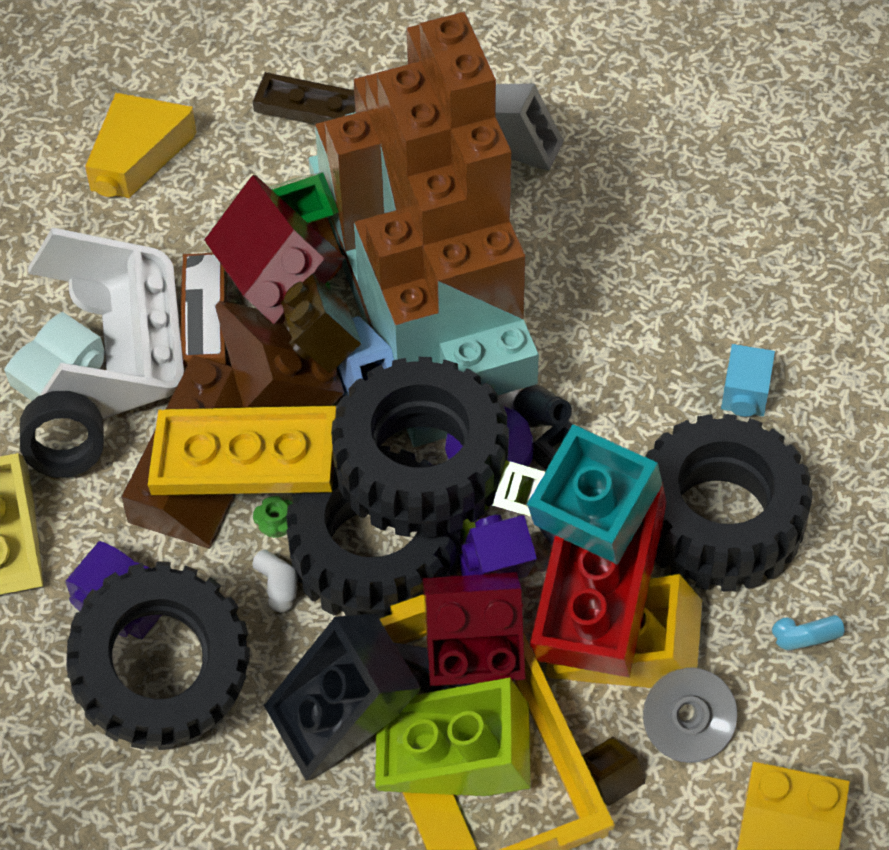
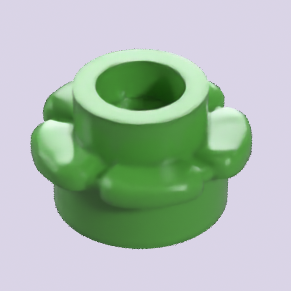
M279 496L265 498L262 501V505L254 509V523L259 525V530L266 536L272 538L285 536L288 529L286 520L287 510L292 502L290 500L283 501ZM273 513H278L279 517L273 518L271 517V515Z

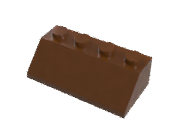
M194 355L166 409L244 408L232 367ZM154 431L121 496L127 522L210 549L236 494L151 495L148 488V478L155 436Z

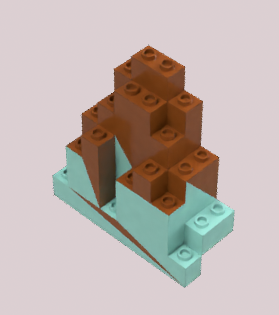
M464 11L406 28L408 64L355 78L356 112L315 124L317 155L308 157L310 174L324 173L339 212L328 216L327 219L339 250L345 257L342 267L362 318L392 348L394 360L406 358L407 362L419 361V356L432 357V362L442 364L444 359L458 363V370L462 372L467 368L481 376V386L487 383L491 385L498 395L538 384L539 354L524 322L526 256L510 222L511 150L496 119V78ZM419 426L406 429L413 448L447 437V432L433 427Z

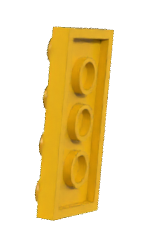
M306 406L158 410L148 478L151 495L332 492L334 456L331 431L332 421L336 419L337 407Z

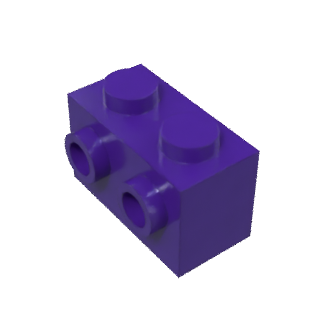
M492 515L476 521V528L470 529L466 541L462 545L463 553L458 554L462 575L517 572L518 579L527 577L537 557L525 516L521 515L503 520L501 515Z

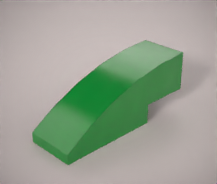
M323 172L269 186L307 223L339 212Z

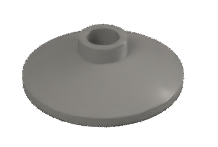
M687 667L667 673L653 685L644 703L643 723L648 738L662 754L679 762H700L718 754L732 738L737 723V706L731 690L722 679L707 670ZM686 704L692 705L694 708L693 717L687 721H682L679 717L680 708Z

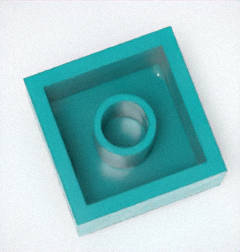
M573 424L527 503L533 523L543 530L618 565L662 486L659 466L657 462Z

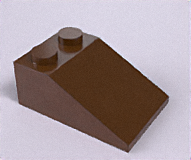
M218 301L215 305L244 408L332 406L344 394L337 368L328 373L314 359L310 358L306 361L300 357L290 345L289 341L292 337L284 324L274 325L256 308Z

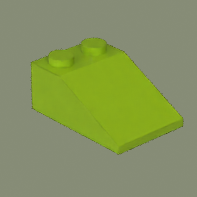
M511 678L415 695L397 718L376 733L375 788L378 791L468 796H490L531 789L529 703Z

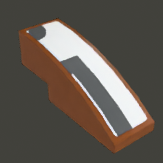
M213 253L183 254L181 287V348L183 367L188 366L193 355L226 364L227 348L215 305L218 301L227 302L228 276Z

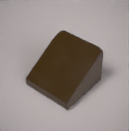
M614 737L609 738L582 755L596 787L607 806L612 805L645 784V778L638 757Z

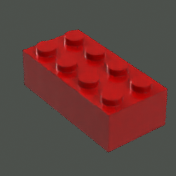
M663 482L618 565L555 535L530 642L537 661L630 678L667 504Z

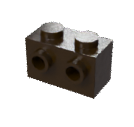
M313 274L303 282L295 283L286 292L281 304L286 317L283 323L292 337L289 341L290 345L304 360L308 361L312 358L328 373H331L361 345L348 305Z

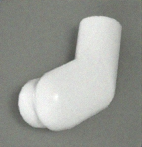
M268 550L259 551L254 557L253 568L268 577L267 594L269 596V607L276 612H286L292 608L293 600L297 595L298 577L292 565Z

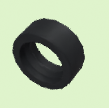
M72 391L48 392L37 396L25 407L20 417V452L26 463L38 473L54 478L76 476L86 472L95 465L104 450L103 417L97 405L84 395ZM68 418L80 422L88 430V438L79 446L68 450H55L46 447L35 438L36 429L43 423L53 419Z

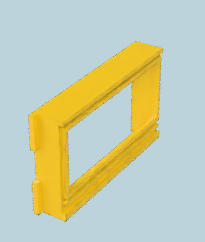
M424 594L390 606L392 615L380 619L394 643L406 644L425 637ZM523 632L525 680H515L519 691L529 703V712L579 819L499 850H570L598 838L608 837L609 831L613 830L615 825ZM402 792L426 850H477L453 795Z

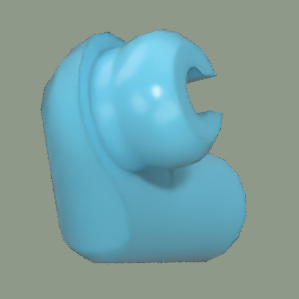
M837 615L796 626L792 618L786 617L778 620L773 625L772 634L777 638L776 644L780 648L790 651L841 638L844 634V624Z

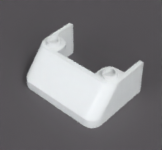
M52 227L28 266V274L68 281L69 294L75 305L86 312L102 315L106 370L60 363L40 395L51 391H72L84 395L97 405L103 419L171 396L184 374L174 267L169 257L155 248Z

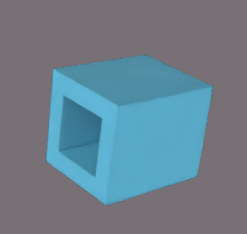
M732 344L721 405L722 410L732 411L734 414L743 417L752 415L764 416L775 351Z

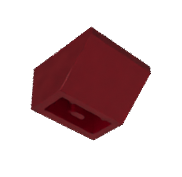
M517 572L423 578L430 686L483 683L511 678L512 681L525 680L522 594Z

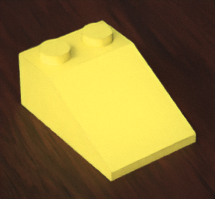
M19 453L0 456V595L43 587L34 497L28 464L23 455Z

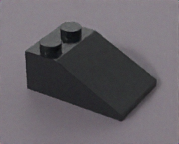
M377 614L337 616L332 619L263 706L304 779L309 781L318 777L397 718L420 691L421 687Z

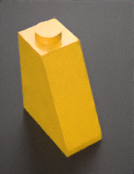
M115 93L85 165L90 191L97 192L105 197L120 196L130 198L195 137L196 125L193 107Z

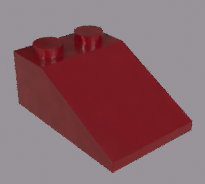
M256 175L250 177L204 239L243 296L274 325L284 324L283 322L286 320L281 302L292 285L300 281L303 282L311 274L315 275L323 284H326L345 259L335 247Z

